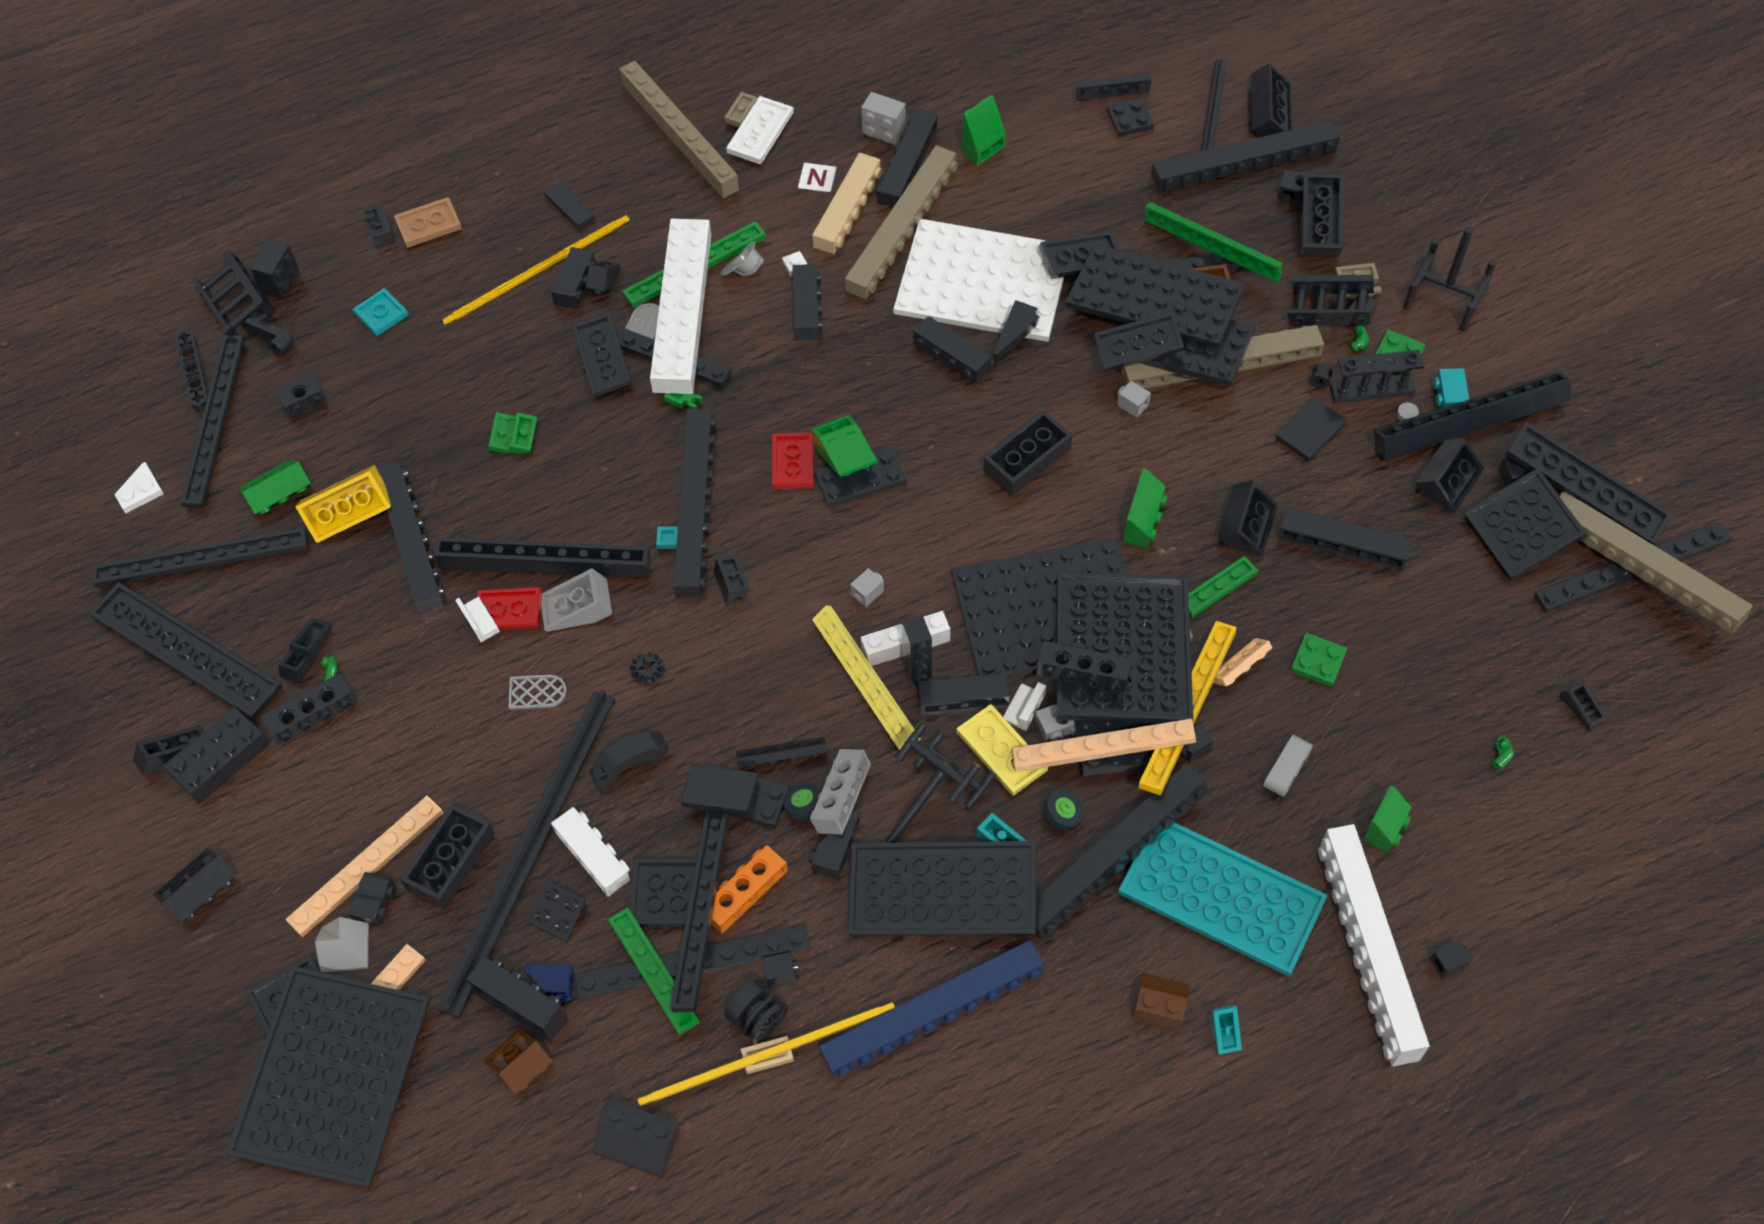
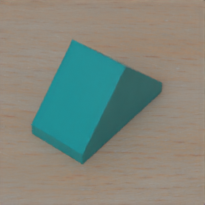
M1232 1005L1212 1009L1208 1022L1217 1053L1220 1055L1242 1050L1237 1006Z

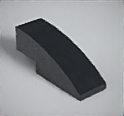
M311 618L289 644L290 651L278 664L280 677L300 683L319 655L332 628L330 623Z

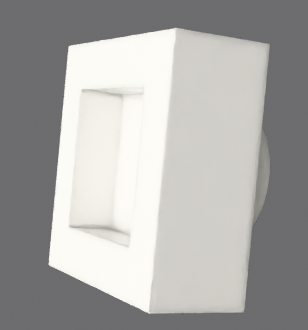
M800 251L782 258V262L790 277L793 276V265L807 264Z

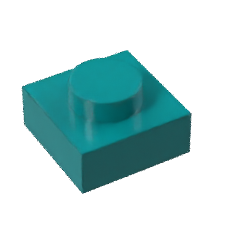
M657 527V549H676L678 527Z

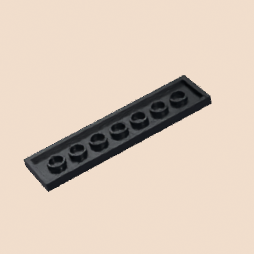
M1527 422L1505 453L1507 457L1531 472L1539 468L1551 485L1562 492L1570 494L1652 545L1656 543L1672 515Z

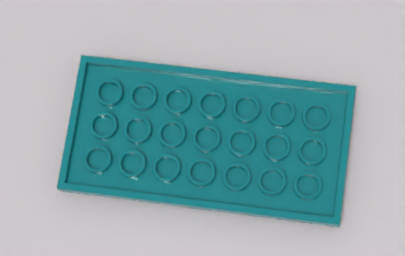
M1176 823L1168 830H1164L1158 835L1153 844L1147 845L1141 851L1140 855L1133 861L1118 891V894L1289 977L1328 896Z

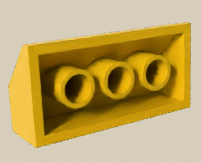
M372 465L302 499L295 507L316 543L390 508L391 503L385 483L375 465Z

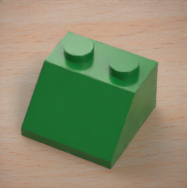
M1390 785L1363 839L1365 842L1387 853L1391 846L1397 847L1402 837L1399 834L1401 827L1406 829L1412 818L1408 815L1411 806L1395 787Z

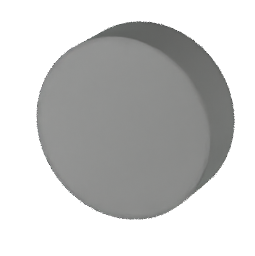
M1412 403L1401 404L1397 411V417L1400 421L1416 417L1419 414L1417 406Z

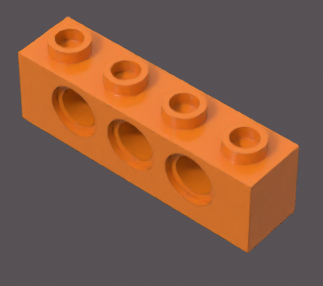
M768 845L763 849H758L746 865L743 864L736 870L735 876L732 879L726 880L720 885L719 891L716 893L711 925L721 934L735 923L788 871L787 863ZM758 869L765 871L762 875L754 874ZM741 885H747L748 889H746L745 891L738 890V887ZM724 901L732 902L728 907L721 906Z

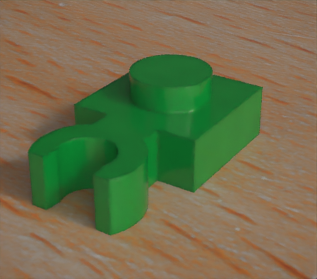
M666 393L664 395L665 402L681 409L684 405H687L689 409H697V405L693 403L698 402L702 404L703 402L702 397L698 394Z

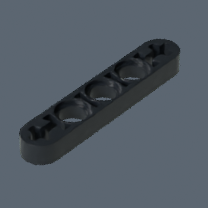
M184 329L176 334L175 340L187 395L192 408L196 411H203L208 391L197 342L192 331ZM185 338H187L188 345L184 343ZM187 352H194L191 357H184ZM191 367H197L195 372H187ZM193 383H201L199 387L191 388ZM196 395H200L201 402L198 403V398Z

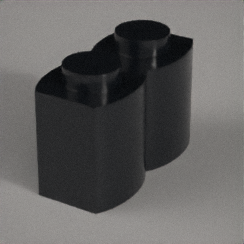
M364 872L357 894L350 907V917L356 921L379 926L381 921L386 919L388 914L387 904L396 893V886L392 878Z

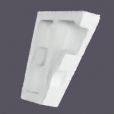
M145 462L140 465L115 493L125 514L163 495L161 488Z

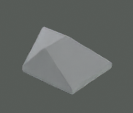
M338 917L321 928L315 940L320 972L330 973L368 969V923Z

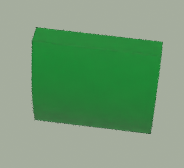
M496 412L488 450L502 453H530L537 417L518 412L516 416Z

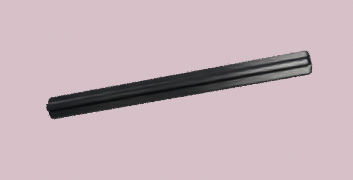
M1223 58L1215 61L1202 151L1213 149L1226 67V62Z

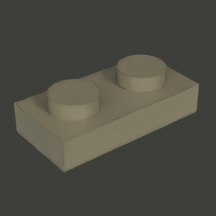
M741 92L724 117L725 123L740 127L758 97Z

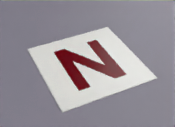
M804 163L798 188L831 192L836 167Z

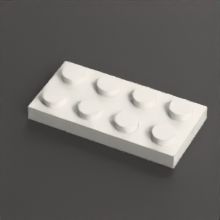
M759 96L727 146V153L761 165L792 116L793 107Z

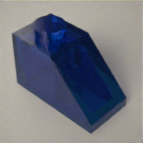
M524 964L527 977L542 989L541 992L548 997L551 994L559 999L561 1003H564L565 1000H572L575 973L571 965Z

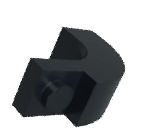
M647 731L637 733L619 740L597 756L599 762L589 772L598 789H605L618 775L629 767L645 762L657 763L670 748L660 732Z

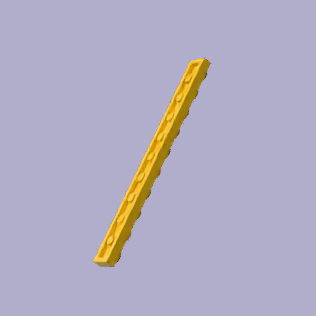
M1218 621L1215 622L1192 670L1193 725L1237 630L1235 626ZM1184 745L1155 749L1139 782V788L1161 795Z

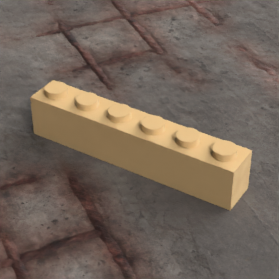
M862 153L858 154L812 235L813 248L835 254L837 249L842 247L844 236L849 234L853 220L858 218L861 206L866 204L867 195L873 191L876 179L881 177L880 159Z

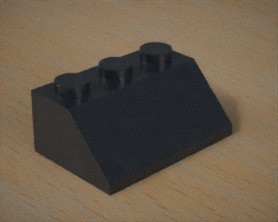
M1465 438L1445 439L1415 483L1425 498L1451 512H1455L1484 470V467Z
M1254 480L1234 485L1218 537L1232 549L1263 556L1278 504Z
M206 848L153 895L181 923L191 919L196 913L195 910L202 904H208L219 889L228 887L233 881L232 878L236 875L217 854Z
M609 1099L599 1122L593 1153L662 1177L680 1129L677 1122Z

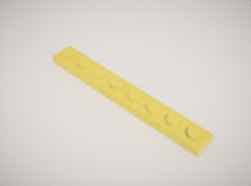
M826 605L812 619L900 750L914 731V728L833 608Z

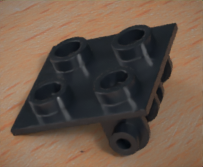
M546 879L527 922L567 942L580 913L584 914L587 910V905H585L586 899Z

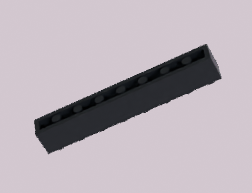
M399 461L376 467L387 489L391 507L387 509L417 610L419 613L444 606L442 597H445L442 584L438 585L436 581L440 579L437 568H432L431 563L435 562L431 550L427 551L426 548L430 544L426 533L422 534L421 529H424L421 516H416L419 508L416 500L412 501L411 496H414L411 484L406 483V480L409 479L406 467L401 468Z

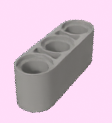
M1293 734L1266 778L1263 787L1284 797L1309 756L1313 744Z

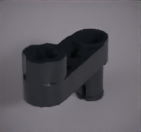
M262 309L257 310L242 323L243 329L254 337L268 342V348L275 355H282L294 343L293 336L288 331L265 322L272 312L267 314Z

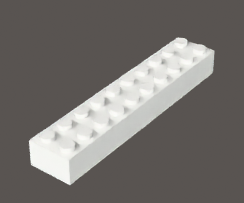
M670 219L650 375L653 393L693 394L711 243L710 220Z
M1355 825L1327 829L1318 848L1319 858L1325 863V876L1327 881L1332 884V897L1335 904L1338 903L1340 908V922L1346 927L1347 943L1349 947L1353 948L1355 954L1353 956L1356 969H1360L1362 975V989L1368 993V1007L1371 1014L1375 1015L1377 1021L1375 1023L1376 1031L1379 1037L1382 1036L1384 1042V1056L1387 1060H1390L1392 1067L1420 1061L1429 1048V1043Z

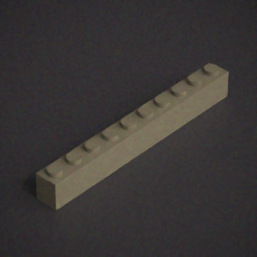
M634 60L619 68L622 85L724 199L738 191V176L638 63Z
M937 145L935 146L845 277V291L867 299L869 294L875 291L877 282L884 278L886 269L894 263L896 254L901 252L904 247V242L907 238H911L913 230L922 219L923 214L929 211L934 198L937 199L940 189L943 185L947 184L950 174L956 171L958 162H956L955 152Z
M1304 326L1252 337L1238 371L1321 356L1324 342L1318 326ZM1141 363L1121 368V375L1125 386L1130 381H1133L1144 389L1198 379Z
M1563 492L1560 495V498L1587 532V536L1580 540L1587 546L1600 552L1608 559L1613 560L1626 570L1631 571L1644 581L1660 589L1663 593L1670 595L1731 634L1748 618L1753 606L1752 604L1570 494Z

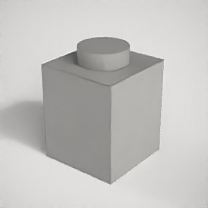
M1130 381L1118 391L1117 405L1137 418L1149 405L1151 393Z
M869 568L866 569L850 584L851 595L867 607L884 592L882 576L877 572H872Z

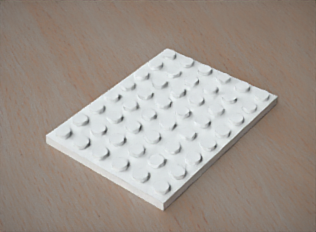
M921 219L917 226L893 311L897 315L925 319L927 316H930L941 323L1002 333L1015 300L1037 307L1038 315L1040 316L1037 327L1033 326L1031 333L1025 338L1049 342L1064 277L1051 278L1039 248L1040 242L1045 240Z

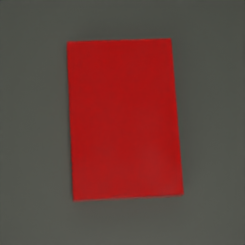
M812 433L772 434V489L814 488Z
M541 587L478 590L477 597L480 598L499 630L539 628L542 599Z

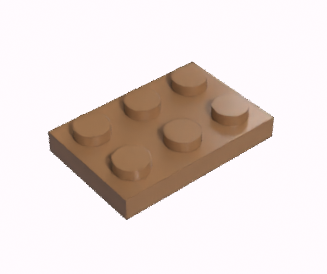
M449 197L394 215L407 248L462 229Z

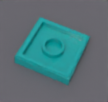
M385 288L352 309L354 314L376 337L409 315L408 311Z

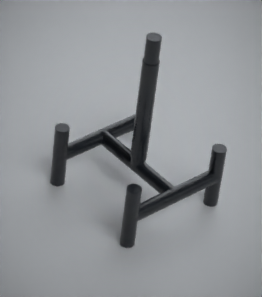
M1466 227L1447 279L1427 272L1428 268L1432 266L1440 243L1438 238L1432 239L1428 253L1415 279L1410 283L1403 304L1405 310L1411 308L1422 280L1430 281L1472 297L1459 327L1461 331H1467L1471 318L1485 289L1489 285L1497 264L1496 260H1489L1476 290L1455 283L1473 232L1471 227Z
M920 722L897 752L895 758L902 762L910 750L913 749L920 754L913 763L917 768L921 769L925 762L929 761L938 769L885 842L896 843L946 775L957 783V786L948 796V799L954 804L968 785L975 790L965 803L967 807L973 809L997 774L989 770L979 783L974 777L981 767L973 762L968 771L965 772L936 749L945 736L940 730L935 733L926 747L923 746L918 740L927 729V726Z

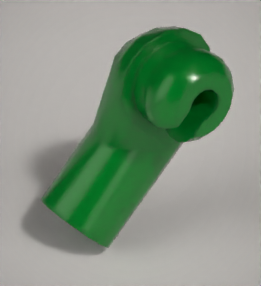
M1363 325L1357 326L1354 329L1357 338L1356 341L1351 343V346L1356 352L1360 349L1363 350L1369 344V337Z
M333 656L323 657L321 665L326 668L324 682L337 675V659Z
M1505 736L1499 737L1496 741L1499 756L1492 762V765L1497 770H1501L1514 755L1512 744Z

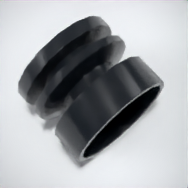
M754 979L747 983L730 1001L724 1014L725 1018L736 1028L744 1026L742 1030L743 1035L749 1037L753 1044H759L768 1038L783 1021L788 1011V1005L780 1001L777 995L769 997L770 989L759 979Z

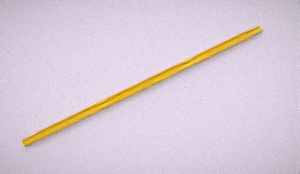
M626 215L619 220L613 221L453 312L450 316L442 319L443 323L447 325L455 319H459L566 258L571 247L581 249L628 222L629 218Z
M893 1003L874 1008L655 1091L650 1095L639 1098L638 1102L642 1106L652 1101L663 1099L876 1018L894 1009L895 1006Z

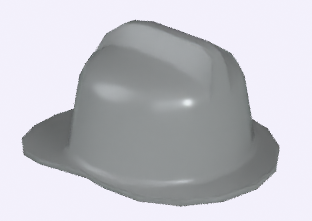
M753 241L747 245L737 257L724 267L721 275H727L732 271L742 276L753 274L764 261L754 248L756 242Z

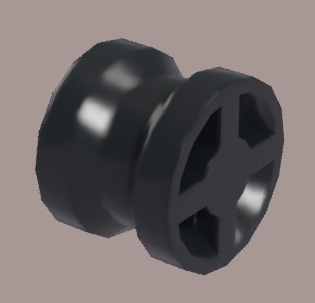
M1324 363L1314 365L1313 374L1310 378L1311 385L1320 389L1327 388L1330 385L1333 368Z

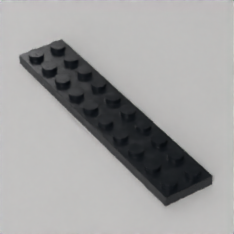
M119 582L89 613L96 621L253 720L282 688L278 681Z

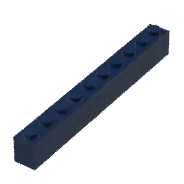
M1029 940L820 1045V1054L832 1078L837 1076L839 1078L850 1074L853 1068L859 1065L863 1067L870 1064L876 1056L880 1054L882 1056L888 1055L895 1050L896 1046L902 1043L907 1045L913 1042L916 1036L922 1033L929 1034L933 1032L941 1023H951L959 1017V1014L965 1011L970 1013L980 1006L979 1004L985 1001L992 1002L996 1000L1006 990L1014 991L1021 986L1022 982L1028 979L1033 981L1039 978L1044 971V962L1032 941Z

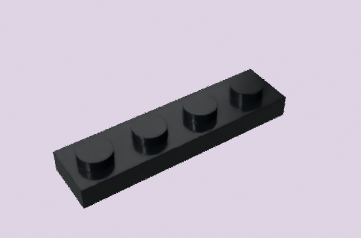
M1144 74L1077 82L1076 99L1077 101L1150 93L1151 75Z
M819 737L736 751L738 767L752 768L756 764L761 763L775 764L778 760L787 759L795 761L802 756L808 755L810 757H818L822 753L827 752L825 738Z

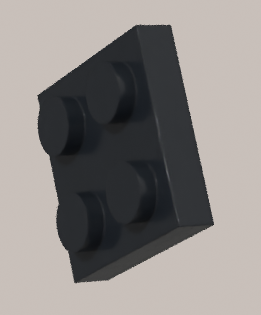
M1143 97L1107 105L1108 115L1118 137L1154 130V122Z

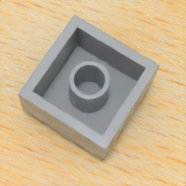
M871 92L861 107L862 133L897 145L903 130L906 129L905 103Z

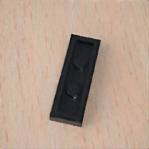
M560 182L544 191L545 197L578 229L594 220V215Z

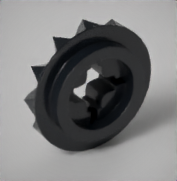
M650 652L643 655L640 653L636 659H633L630 666L632 678L644 685L656 683L665 672L663 660L658 654L654 655ZM644 663L651 666V674L644 669Z

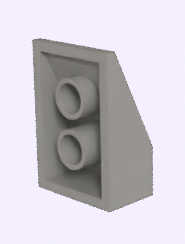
M590 569L542 593L541 609L544 630L548 632L595 623L611 615L612 608L607 579L594 569Z

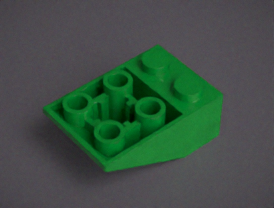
M993 95L981 100L976 106L968 109L963 114L962 154L978 166L1005 147L1006 133Z
M849 415L811 429L816 451L839 477L850 475L852 472L878 463L857 423Z

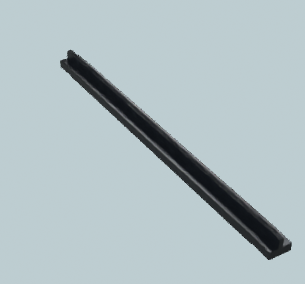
M604 690L593 692L437 1007L438 1011L459 1019L461 1018L473 993L466 978L483 956L488 959L490 958L553 829L551 823L559 817L615 702L614 697L606 695Z

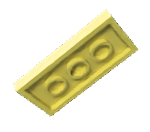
M992 704L956 729L957 734L987 768L997 774L996 778L1012 796L1048 771V767L1016 772L1013 748L1028 746V744Z

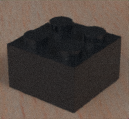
M267 239L250 270L263 294L282 299L289 290L292 280L297 276L299 268L289 244Z

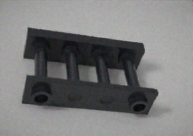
M227 250L222 254L227 261L223 268L205 283H202L196 277L192 280L197 286L195 287L197 293L205 298L221 322L222 326L220 328L226 335L240 336L235 327L252 313L262 309L265 313L269 314L274 309L241 260L231 251ZM229 272H234V278L212 295L209 289ZM239 284L243 285V291L221 308L218 301ZM247 297L252 298V304L231 321L226 315Z
M1374 274L1292 276L1293 293L1298 294L1296 310H1288L1289 325H1371L1370 309H1365L1366 295L1374 294ZM1306 294H1318L1316 309L1304 310ZM1326 294H1338L1336 309H1324ZM1346 294H1358L1357 309H1345Z
M1411 350L1338 358L1343 378L1340 382H1331L1330 390L1334 404L1414 395L1416 390L1411 372L1412 370L1424 368L1420 351ZM1403 371L1402 375L1391 376L1392 372ZM1383 373L1382 377L1371 378L1372 374ZM1363 375L1362 379L1351 380L1352 376Z

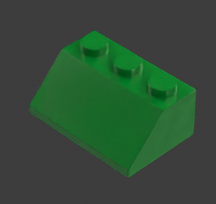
M291 458L237 489L252 512L261 515L271 509L270 506L274 503L281 504L287 501L292 493L296 492L299 494L308 489L307 485L311 482L299 462Z
M1147 469L1142 470L1127 518L1123 542L1148 549L1150 541L1154 542L1157 529H1154L1155 524H1160L1162 512H1159L1160 507H1165L1168 495H1164L1165 485Z

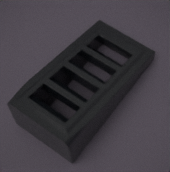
M1584 680L1560 693L1563 700L1588 729L1608 719ZM1583 699L1585 703L1581 705L1579 701ZM1589 706L1591 710L1586 713L1584 708ZM1595 713L1597 717L1590 720L1589 716Z

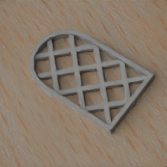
M555 675L510 677L509 710L555 707L566 697V685L561 678ZM534 679H539L536 683L532 681ZM527 681L532 684L528 690L523 687ZM545 681L548 685L541 689L538 684ZM556 681L562 684L558 689L553 685ZM513 683H515L517 687L512 690ZM552 687L555 692L549 696L545 691ZM519 688L525 692L520 697L515 694ZM537 688L540 692L534 697L530 692ZM559 693L561 698L555 701L553 697ZM542 694L547 697L543 703L537 699ZM526 695L532 698L527 704L522 700ZM512 696L517 699L514 703H512Z

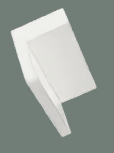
M479 597L463 605L460 598L456 599L458 606L480 642L500 632Z
M1038 682L1035 689L1021 684L1003 718L1009 724L1027 731L1045 697L1046 685Z

